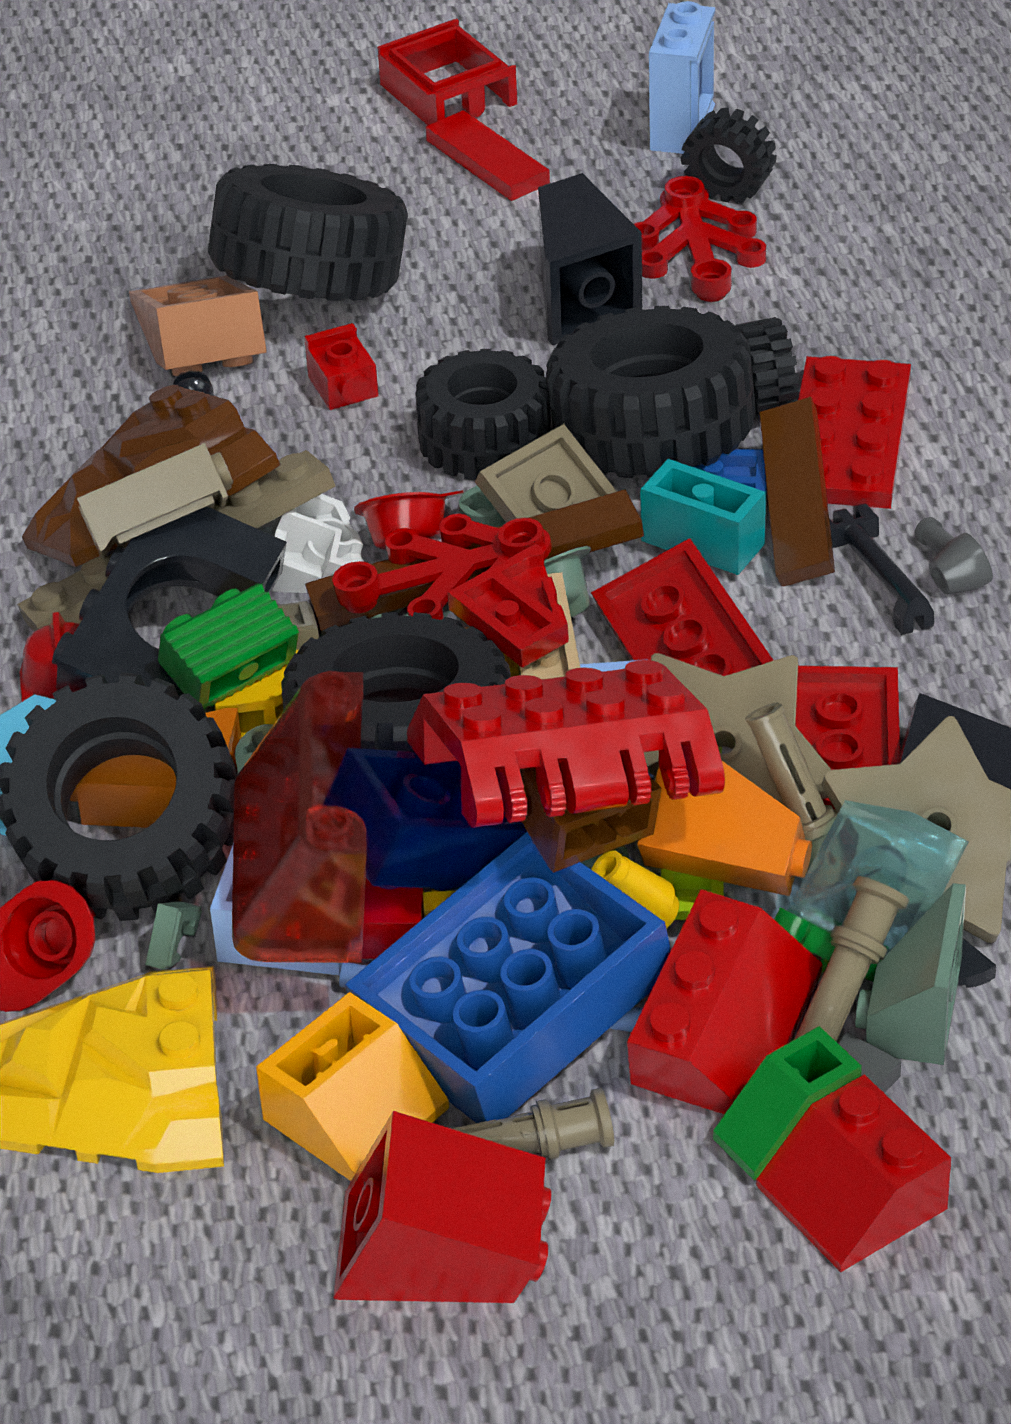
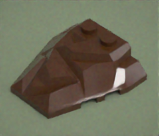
M169 385L152 393L149 396L150 402L134 411L111 438L71 475L35 513L22 535V539L27 549L77 567L100 556L79 510L78 497L203 443L206 444L210 456L220 452L233 480L232 488L226 491L228 496L237 493L279 467L280 462L276 453L256 430L244 427L237 409L229 400L179 387L178 385ZM114 544L110 551L118 547L117 544Z

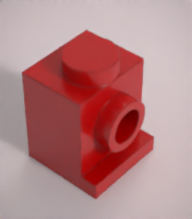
M353 323L304 336L308 377L329 410L379 397L376 364L358 339L357 328Z

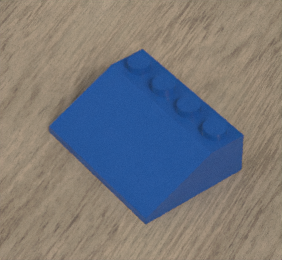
M526 832L345 984L347 993L351 992L395 1021L447 1096L449 1102L475 1123L508 1118L652 991L670 954L671 947L666 925L662 919L581 862L553 873L547 866L530 835Z

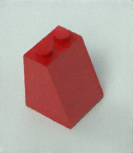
M393 1111L345 1190L333 1298L337 1300L514 1303L529 1280L533 1282L539 1280L548 1257V1243L541 1240L542 1224L546 1219L551 1203V1189L544 1187L546 1158Z

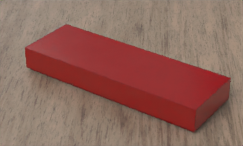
M464 110L425 126L427 142L510 201L536 191L540 186L550 184V170Z

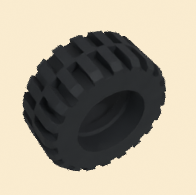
M244 165L242 168L235 167L230 169L216 184L208 253L215 267L220 272H226L228 277L234 280L245 281L246 285L255 288L262 287L283 295L286 293L298 295L299 298H325L327 301H341V299L356 301L364 300L366 297L376 298L383 293H387L399 277L408 212L402 198L396 196L394 191L388 188H381L377 183L369 180L357 179L353 175L338 174L321 168H303V166Z
M654 306V309L640 310V307L625 309V313L617 315L609 313L599 316L596 322L591 324L585 322L576 327L572 335L566 334L558 342L556 348L553 349L546 364L553 430L564 424L604 475L608 472H613L618 477L633 478L634 475H647V478H651L667 459L691 467L700 464L708 466L717 462L722 453L729 455L737 449L740 442L745 440L754 425L753 420L756 417L749 343L729 320L723 321L719 315L709 311L702 314L696 308L683 306L681 309H670L669 306Z
M398 612L381 613V617L367 619L366 616L350 619L348 625L338 627L335 624L323 630L318 639L311 637L294 654L284 671V678L281 681L286 748L290 766L302 782L312 791L316 790L322 798L334 804L338 801H344L349 809L363 812L367 808L380 809L381 814H398V809L414 808L416 813L432 810L434 804L445 802L448 806L461 801V765L456 760L425 765L407 742V729L423 694L444 692L445 687L455 683H472L480 687L505 684L506 679L511 677L510 667L505 661V655L492 640H487L483 632L473 626L466 629L459 620L444 617L442 620L433 619L427 613L414 612L413 616H398Z
M121 673L119 675V682L108 683L104 674L86 678V688L72 692L69 685L52 693L56 700L54 704L46 710L40 705H36L25 717L29 725L26 733L22 734L16 731L12 734L5 748L12 759V763L3 762L0 764V789L3 793L0 796V819L7 829L5 834L35 882L57 880L72 886L86 900L88 906L93 909L96 914L94 918L102 920L106 916L107 909H113L119 921L138 920L139 909L152 907L156 915L158 903H170V899L183 892L189 900L204 889L200 878L206 871L212 875H218L227 862L222 847L223 845H233L240 826L235 815L243 811V794L237 781L239 775L223 734L214 718L206 716L200 702L189 693L182 694L179 697L174 684L159 678L152 680L150 687L145 686L140 674ZM142 755L158 759L173 769L176 776V786L172 799L163 814L143 831L122 839L98 840L82 836L74 832L69 826L66 816L71 795L81 779L99 764L120 756Z

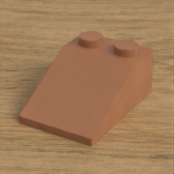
M227 275L129 291L130 302L156 363L165 370L172 369V375L178 376L180 373L188 370L202 372V364L221 360L223 367L243 366L253 363L252 355L267 353L258 291Z

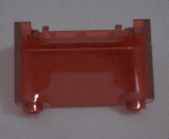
M327 671L308 678L301 685L236 777L234 788L232 941L234 948L242 956L250 960L260 962L362 963L367 858L366 827L364 821L355 812L332 805L345 796L346 803H359L363 672Z

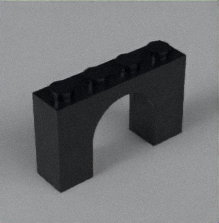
M206 506L131 539L126 548L121 545L118 546L108 562L105 576L108 578L101 590L91 589L82 604L79 613L81 623L74 634L64 633L56 646L52 658V664L57 666L56 690L69 685L72 692L87 687L86 678L104 674L108 683L119 682V675L121 673L140 674L145 686L150 687L152 680L156 678L174 684L180 697L184 693L158 662L159 649L146 642L133 628L128 617L130 610L147 594L171 586L193 587L219 597L228 590L238 589L242 592L259 583L262 584L264 591L270 594L283 571L287 542Z

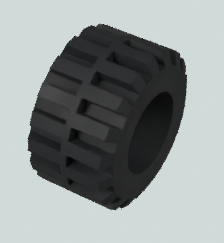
M480 349V351L471 352L465 350L458 352V355L445 356L439 359L438 365H430L423 371L424 377H420L417 381L415 396L420 451L423 457H428L430 465L434 468L443 467L444 473L454 477L461 473L464 474V479L476 480L483 469L551 431L547 378L544 377V370L539 365H532V360L523 355L514 356L513 352L507 350L492 351V349Z

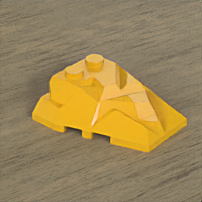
M214 966L149 972L1 1022L0 1149L39 1154L45 1146L76 1151L77 1161L98 1164L101 1155L136 1160L137 1170L154 1173L224 1167L222 1114L216 1068L214 1021H217V999Z

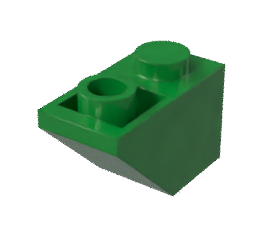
M820 1026L816 1027L765 1057L714 1128L713 1140L755 1181L810 1105L860 1077L862 1065Z

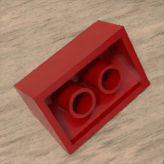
M700 889L628 1038L627 1047L631 1085L725 1114L765 1057L790 1043L821 975L822 963L761 907Z

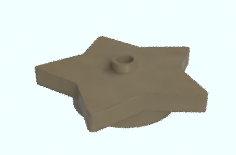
M655 653L652 655L651 661L664 664L708 709L718 747L723 746L733 749L726 754L720 753L721 760L784 805L752 730L745 721L747 715L763 706L777 702L782 704L785 710L784 714L805 757L822 799L828 798L821 784L826 771L831 769L795 726L798 658L796 656H786L737 673L722 676L663 654ZM659 750L644 752L648 772L654 775V781L659 767Z
M948 716L901 764L826 771L821 784L822 788L857 844V857L852 885L857 876L876 880L896 889L909 898L910 902L906 910H898V912L912 911L925 914L953 883L965 884L964 930L991 944L996 942L1002 924L1006 868L1011 864V789L988 779L955 717ZM928 829L936 830L940 832L942 836L934 835ZM852 885L847 912L856 894V890Z

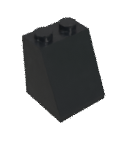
M583 173L538 187L541 273L548 341L552 345H556L566 334L572 335L576 327L585 322L589 324L594 323L599 316L609 313L617 315L625 313V309L637 307L643 310L641 231Z

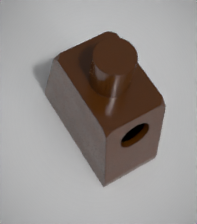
M536 767L520 769L528 804L526 820L521 822L553 873L654 834L662 788L651 777L652 792L648 804L633 805L628 797V803L625 807L571 814L566 807L565 814L562 816L548 817L546 812H544L536 783Z

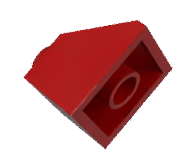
M864 1074L810 1105L756 1179V1186L842 1272L948 1209L951 1157Z

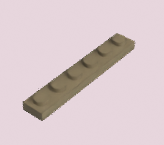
M305 450L301 453H293L279 459V467L237 493L228 496L225 506L220 508L217 500L214 501L213 509L252 527L259 528L334 488L335 483L329 468L309 451ZM112 554L103 559L99 556L86 562L80 571L59 582H51L40 586L32 593L31 597L18 603L17 606L27 625L33 631H36L45 625L51 624L52 612L58 611L65 622L81 623L79 613L82 604L91 589L101 590L108 578L105 576V571Z

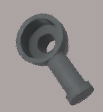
M933 517L924 518L918 523L915 528L916 539L923 545L930 546L938 553L930 562L929 571L935 584L944 594L972 591L992 581L993 573L989 560L979 543L970 534L962 533L954 538Z

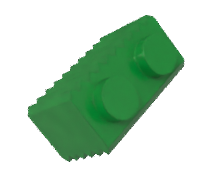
M258 583L242 592L238 589L224 592L215 600L210 609L194 617L189 614H183L173 619L160 635L158 662L184 694L189 693L202 704L205 710L207 706H213L217 701H223L227 695L232 696L237 690L242 691L246 685L251 686L256 680H262L265 675H271L275 670H281L285 664L288 665L294 654H296L299 631L297 626L292 624L290 617L285 616L283 609L278 608L276 600H272L269 592H265L262 584Z

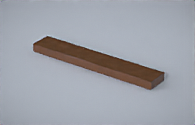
M626 489L529 517L540 522L543 529L550 535L552 549L545 560L579 547L588 546L591 548L590 552H594L644 536L642 520ZM473 543L465 549L471 550L482 546ZM418 558L412 563L398 565L386 559L371 565L375 566L377 573L380 574L426 562V560ZM491 566L475 570L466 582L487 571ZM333 575L305 583V587L318 626L322 632L335 624L338 627L347 625L350 619L362 616L370 618L381 613L408 607L412 600L422 596L435 581L380 595L376 606L364 613H351L338 603L332 582Z

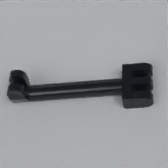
M866 503L853 506V516L846 508L833 511V522L829 518L832 547L836 548L849 544L897 599L893 609V621L900 635L913 632V618H915V621L922 630L933 627L934 611L928 599L873 539V537L879 536V517Z

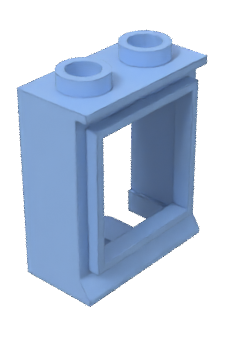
M690 1L677 4L668 3L649 51L651 151L683 154L685 151L681 149L687 137L700 120L714 109L715 103L712 100L714 97V21L712 19L715 14V7L700 6L698 3Z

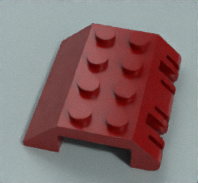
M636 660L626 664L625 669L603 672L594 668H575L567 671L564 677L540 679L531 675H518L506 679L505 684L485 687L472 683L451 684L444 688V692L423 694L407 729V742L425 765L456 760L461 765L462 815L473 828L501 824L504 812L509 823L526 820L528 804L520 769L536 767V783L544 812H546L548 817L562 816L565 814L566 807L571 814L625 807L628 803V797L633 805L648 804L651 798L652 787L644 752L659 750L658 764L669 799H684L688 797V793L694 797L720 794L725 788L724 768L708 709L664 664L651 660Z

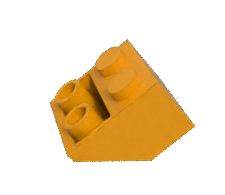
M348 992L256 1066L263 1120L350 1181L353 1179L393 1111L432 1123L449 1109V1099L399 1025L351 992Z

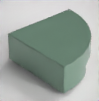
M186 902L158 903L145 965L167 970L180 961L182 957L177 953L178 944L183 935H195L202 914V906Z

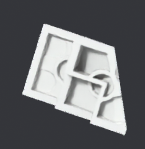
M321 494L257 528L287 542L283 571L272 591L307 593L305 583L332 576L338 568L347 563L364 562L360 555L363 543L358 532L351 527L349 522L350 516L342 501Z

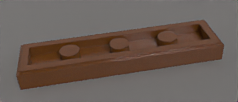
M808 397L759 412L775 574L781 586L792 585L835 572L817 408L812 398Z

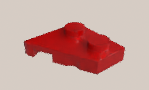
M538 544L528 547L448 591L449 610L467 625L483 632L487 640H492L501 652L521 668L569 642L568 623L562 606L557 603V591L552 576L548 577L544 564V553L542 547Z

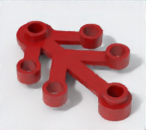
M678 176L670 179L665 184V190L660 195L661 207L644 221L634 224L642 233V276L656 279L666 275L668 272V261L688 245L694 263L691 267V289L703 301L715 302L723 299L730 292L732 286L731 266L724 260L714 258L710 244L736 253L738 264L744 267H759L766 262V243L760 239L752 238L757 233L756 215L749 211H737L709 200V194L704 189L703 182L695 177ZM701 216L726 224L727 230L702 221ZM679 218L681 225L659 242V232Z
M452 514L442 519L439 523L442 542L419 536L416 531L410 528L393 530L385 537L384 542L388 559L392 563L404 565L412 563L418 558L426 560V562L380 574L377 573L375 566L368 562H351L335 571L332 582L337 601L340 605L344 606L351 613H364L376 606L380 595L435 581L422 596L415 598L408 604L407 612L408 616H413L414 612L427 613L433 619L442 620L444 618L442 608L448 602V591L465 583L475 570L488 566L492 568L534 544L542 547L545 560L552 549L549 533L543 529L541 523L532 518L513 519L505 523L501 528H496L472 521L465 514ZM473 543L482 546L471 550L465 549Z

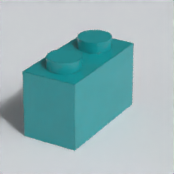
M667 459L640 489L641 520L644 536L641 537L642 542L669 550L690 538L708 565L736 575L742 572L765 545V491L671 459Z

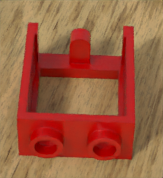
M457 18L377 47L380 85L427 125L444 119V100L460 94L463 110L474 118L481 116L485 110V85L502 98V102L507 106L517 105L516 65L508 66L462 29ZM454 62H458L467 70L437 82L432 81L424 74Z

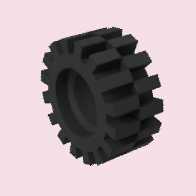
M728 107L720 108L717 113L714 110L707 113L683 143L681 150L685 152L680 157L681 165H689L685 169L684 174L685 176L696 177L701 180L704 187L709 190L710 199H714L719 194L723 202L729 203L732 197H734L736 204L743 203L747 197L750 199L756 194L772 172V167L776 163L777 155L772 154L776 149L774 140L765 141L770 134L766 126L758 130L755 125L759 119L753 115L748 121L744 120L743 110L736 108L731 116ZM714 145H722L734 151L741 159L743 167H734L723 161L717 154Z
M772 317L736 324L735 326L747 339L750 346L756 409L755 418L760 417L759 412L797 401L799 390L796 384L799 383V374L795 372L794 367L797 365L796 356H792L791 338L787 339L788 331L785 325H782V320Z

